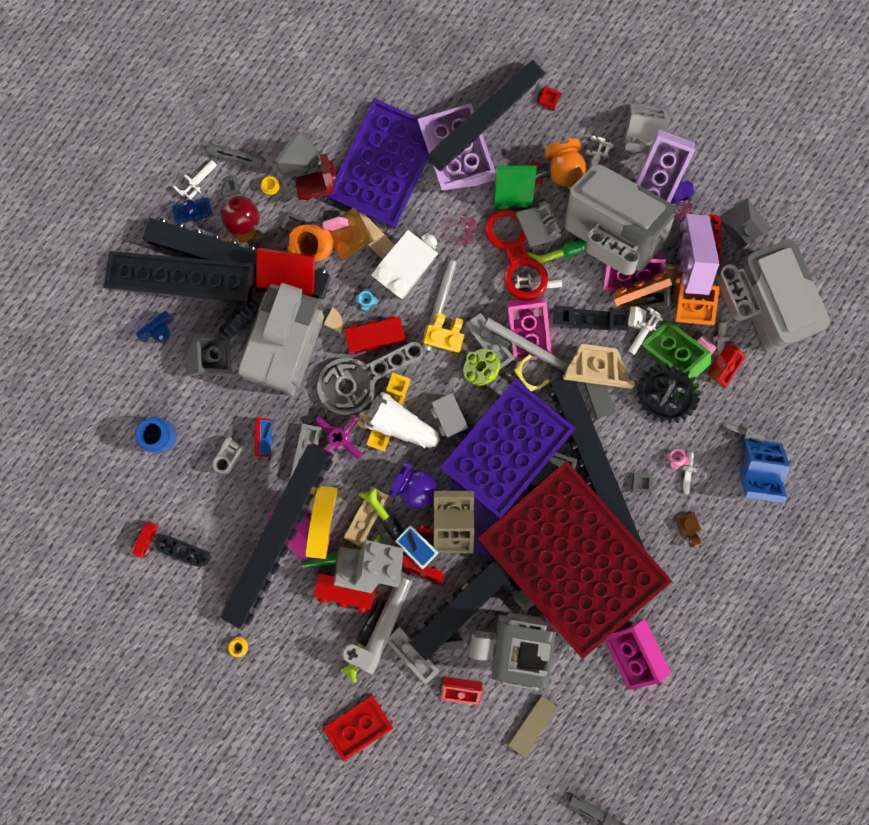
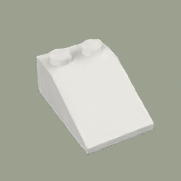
M408 230L371 276L398 297L404 299L438 253Z

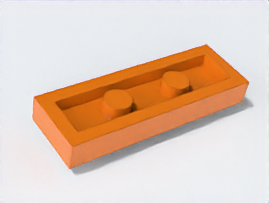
M658 273L647 281L640 280L634 283V286L617 289L613 293L616 306L669 287L672 283L668 273Z

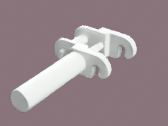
M591 136V140L599 142V148L597 152L593 151L590 153V150L586 151L587 155L593 156L589 169L599 164L600 156L603 159L610 158L608 153L610 148H613L611 142H605L606 139L601 137L595 138V136ZM602 146H605V147H606L604 153H603V152H600Z
M211 160L193 179L185 174L184 177L188 179L190 185L184 191H180L175 185L173 188L181 196H186L187 201L191 200L193 202L192 198L197 193L201 194L200 187L196 188L195 186L217 165ZM193 187L195 190L190 195H187L186 193Z
M528 274V277L516 275V278H514V281H517V284H515L517 289L529 288L533 291L540 285V282L531 283L533 278L530 277V274ZM562 280L548 281L547 288L562 287ZM519 281H528V285H520Z
M650 307L647 310L652 315L648 323L639 321V324L643 327L628 350L634 355L649 330L656 331V324L659 320H663L660 318L661 314Z

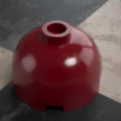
M235 196L228 199L221 209L222 223L232 234L241 235L251 231L250 228L259 224L260 214L258 208L251 199L245 196Z

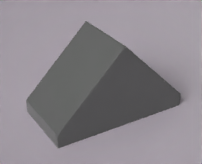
M670 287L635 299V306L645 311H649L647 310L648 307L655 311L666 310L670 306Z

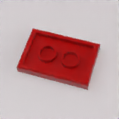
M264 248L257 249L256 287L269 288L270 284L281 286L284 283L302 289L303 294L312 295L314 293L315 256Z
M372 694L322 728L344 762L391 731L393 726Z

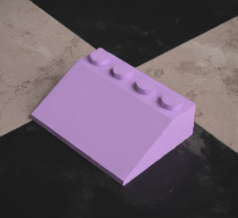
M471 103L418 119L428 153L474 113ZM482 134L441 172L433 165L441 190L471 187L494 180L496 173Z

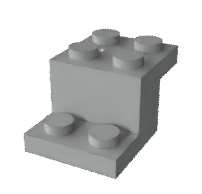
M630 103L629 119L624 134L625 150L632 154H639L641 152L647 155L658 129L667 132L670 122L667 110Z
M365 540L360 550L340 546L337 554L333 585L372 593L378 583L398 587L401 582L403 548Z

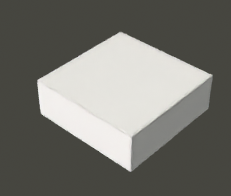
M637 306L631 307L628 325L641 330L643 326L639 324V321L645 322L647 311Z

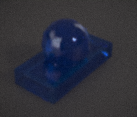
M209 197L198 200L187 199L181 204L172 206L175 223L184 224L213 217Z
M164 311L137 331L135 335L143 342L152 337L155 342L164 343L170 338V331L166 325L173 321L174 318L170 313Z

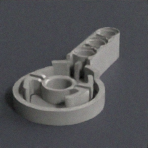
M411 342L369 364H364L359 360L351 358H341L332 361L322 370L318 378L317 390L321 402L330 411L339 415L349 416L359 413L372 401L375 385L379 380L422 358L423 350L421 345L417 342ZM417 348L420 352L417 356L413 357L409 354V350ZM395 356H399L402 358V363L394 365L392 359ZM377 365L385 366V371L378 374L375 372V368ZM343 380L352 381V391L346 394L340 392V382Z

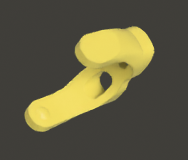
M529 354L518 363L513 371L524 386L530 391H535L544 387L550 381L547 379L541 385L532 386L524 380L522 366L525 361L532 357Z

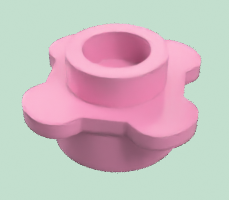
M675 449L666 456L667 460L671 462L673 469L689 464V458L686 457L683 449Z

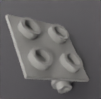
M546 201L539 203L538 207L515 213L530 247L561 238V229H559L556 223V218L553 219L554 214H550V205Z

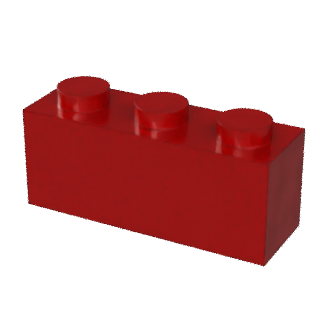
M396 316L386 317L385 321L381 322L377 320L368 321L367 325L359 326V324L348 326V329L344 330L350 355L406 342L400 317L396 318Z
M318 573L313 597L318 598L317 601L329 603V600L337 602L336 605L341 607L353 605L356 606V610L364 612L372 608L376 588L372 593L336 586L333 585L335 575Z

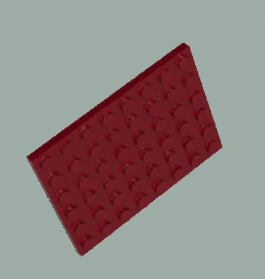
M567 461L478 537L479 541L582 660L673 582Z

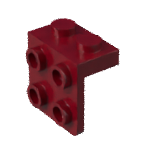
M327 153L320 155L321 172L299 176L295 179L299 200H309L313 197L327 196L335 193L334 181H337L333 160H329Z

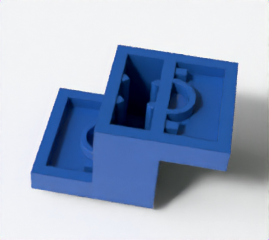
M744 439L743 449L745 458L739 476L745 497L754 500L760 499L785 503L787 495L783 484L790 469V464L783 444L769 441L760 443L752 439Z

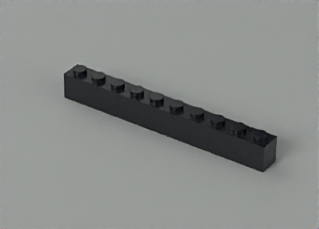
M149 217L142 237L146 243L195 259L254 264V277L256 278V248L248 245L245 247L239 246V243L233 240L226 242L214 234L207 236L195 228H192L191 231L185 229L186 227L179 223L169 224L167 220L160 217L156 219ZM321 268L315 270L314 293L312 296L321 299L325 298L331 281L328 271Z
M563 377L549 383L550 387L547 389L550 397L556 400V412L576 428L570 435L572 440L569 443L573 452L576 451L579 456L577 458L579 468L584 469L586 476H584L585 482L644 548L576 381L563 380Z
M314 443L307 445L220 618L238 629L251 624L255 616L253 615L255 608H259L263 601V598H261L263 593L271 586L272 582L270 579L272 575H275L280 568L278 563L281 557L284 558L289 550L287 546L290 540L292 541L298 533V530H296L298 524H301L307 515L305 510L315 500L316 496L314 493L316 489L322 486L324 482L323 475L325 471H329L333 464L332 458L334 454Z

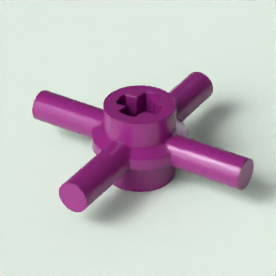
M354 414L343 427H331L319 416L315 423L328 433V445L324 449L331 453L334 449L345 448L356 459H359L362 453L350 443L349 431L360 418ZM335 434H342L341 438L343 440L335 442Z

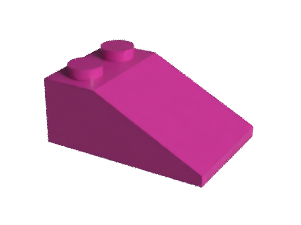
M544 296L532 300L506 301L509 329L552 354L547 303ZM512 343L514 362L521 361L529 354L532 356L529 360L539 359L537 356Z

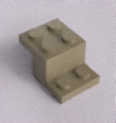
M434 491V549L438 553H473L474 491Z

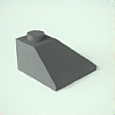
M296 131L275 159V163L282 175L309 171L312 167L315 168L320 161V155L318 150L299 131Z
M749 199L720 218L721 225L740 250L770 229V226Z
M194 334L185 356L186 375L232 374L230 339H227L221 346H218L213 341L216 335Z

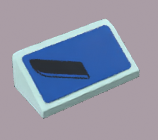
M411 525L395 541L422 570L438 554Z

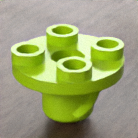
M489 349L470 352L464 364V376L473 385L481 386L488 384L496 379L500 370V360L494 351Z

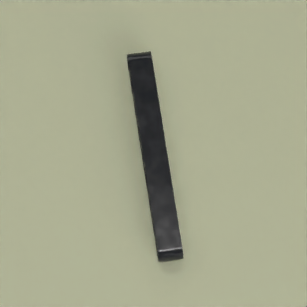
M532 59L439 143L426 158L441 172L526 94L546 72Z

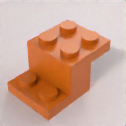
M676 264L672 302H677L674 321L715 325L720 286H714L713 281L709 295L685 293L684 285L681 284L682 272H679L680 264Z

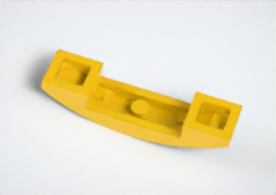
M392 373L386 394L402 405L411 379ZM372 429L367 445L385 451L391 436Z
M321 486L317 489L309 527L306 557L326 559L333 509L338 490L336 487Z

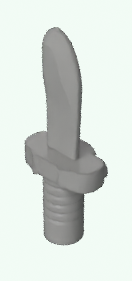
M718 323V337H713V341H718L717 358L725 347V341H730V337H725L726 323Z
M727 423L723 424L725 428L743 434L745 440L752 439L763 443L765 436L752 432L749 427L745 431Z
M691 452L686 454V457L689 458V464L680 466V470L685 471L683 492L686 495L690 491L691 472H696L697 468H693L695 453Z

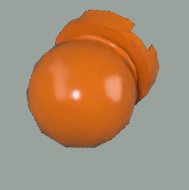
M576 138L568 139L569 142L560 144L557 141L546 147L544 152L545 159L551 161L549 167L553 182L564 188L572 187L586 172V163L583 156L579 154L582 149L580 140Z
M318 224L300 225L289 234V252L315 256V262H321L326 259L333 250L334 240L331 233Z

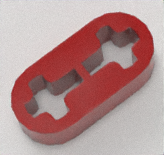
M148 521L144 525L133 548V555L141 559L145 556L158 529L157 524Z

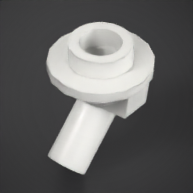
M425 233V235L420 237L433 250L436 249L437 241L433 235Z

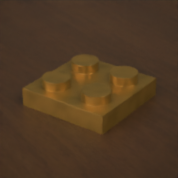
M352 208L340 216L348 220L349 226L334 231L328 230L334 240L333 246L342 261L374 241L356 208Z

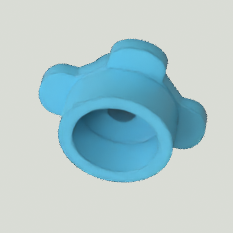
M364 289L363 292L355 297V301L362 306L363 311H368L369 307L377 304L378 301L376 297H373L370 289Z

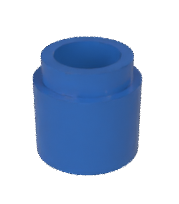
M149 417L139 423L136 428L135 438L137 444L143 450L153 453H165L174 446L177 433L175 427L169 421L158 417ZM152 424H156L161 429V438L157 443L149 445L146 442L145 434Z

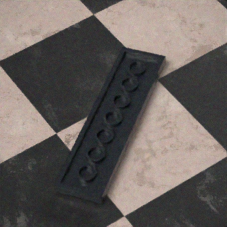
M109 251L104 288L108 290L241 303L246 301L249 303L251 300L255 265Z

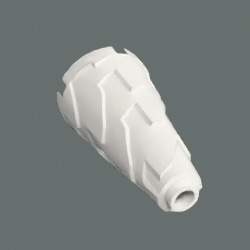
M381 392L382 398L380 396L376 397L366 415L371 419L369 422L364 421L366 428L388 436H394L406 442H412L423 448H432L438 445L440 437H438V432L403 408L402 405L390 398V395Z

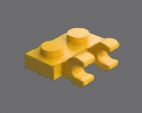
M435 313L433 325L426 326L422 343L460 353L464 334L459 333L462 328L463 320L453 318L450 330L441 328L446 315Z

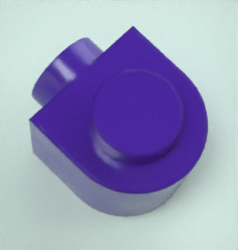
M689 180L680 181L672 198L674 204L691 199L694 193L692 182H689Z

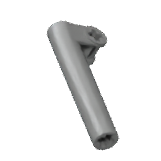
M401 576L400 585L393 587L366 648L363 649L354 644L345 645L341 651V656L345 661L373 675L412 581ZM354 648L353 652L356 653L355 656H351L350 659H348L349 655L346 654L347 651H351Z

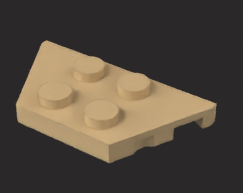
M581 344L578 347L563 376V380L629 389L635 386L634 381H630L626 374L627 368L621 361V356L617 349Z

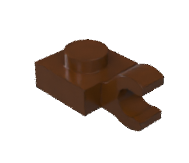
M691 512L675 518L681 536H688L692 548L702 545L696 533L701 528L695 513Z

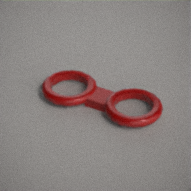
M499 209L488 217L484 230L490 244L498 249L505 250L510 263L505 269L503 276L504 286L517 299H535L541 296L547 288L549 281L547 270L543 264L529 258L524 246L527 238L522 227L521 234L513 241L505 242L495 237L492 226L499 218L511 217L519 223L515 214L518 211ZM522 266L534 268L540 275V285L535 290L529 292L518 290L511 280L515 269Z

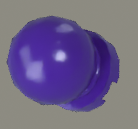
M405 461L387 495L395 498L396 494L400 495L402 501L407 506L417 509L424 508L433 502L434 491H437V485L433 477L427 472L421 470L413 471L411 469L413 464Z

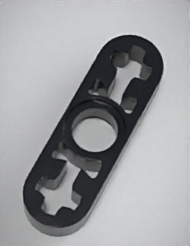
M161 535L155 541V547L159 552L196 567L206 566L210 561L208 551L172 536ZM165 539H168V544L174 545L175 542H177V544L174 546V548L165 547L163 549V545L160 544V542L165 541ZM181 545L186 546L188 549V553L184 557L178 554V548ZM192 549H195L193 554L200 555L203 553L205 561L198 563V559L195 557H191V560H189Z

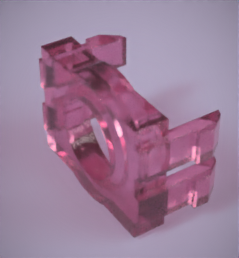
M679 202V205L682 207H678L677 211L680 213L673 216L680 218V224L685 220L686 214L691 213L692 203Z
M462 216L460 219L466 222L464 239L457 240L463 245L474 244L477 222L473 217Z

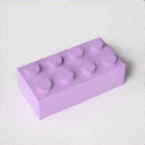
M658 129L635 184L671 202L695 151V142Z
M686 214L685 220L680 224L681 234L675 248H678L677 259L680 260L679 272H682L681 284L684 285L685 293L709 295L719 267L710 217L707 215Z

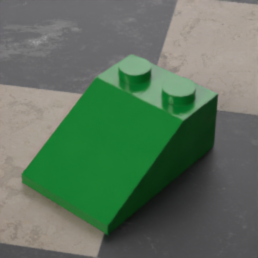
M497 166L494 180V207H498V209L517 207L520 210L531 207L536 166Z

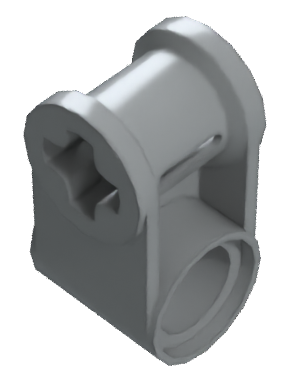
M229 436L213 460L214 470L221 474L230 473L244 453L246 446H241ZM226 460L227 467L224 470H220L219 463Z

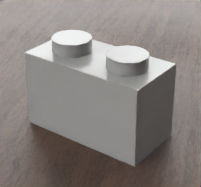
M453 393L431 402L434 408L430 410L434 419L439 418L441 425L438 428L443 437L447 436L448 440L469 431Z

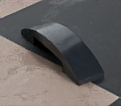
M554 305L553 325L606 331H627L629 329V311L573 309V307Z

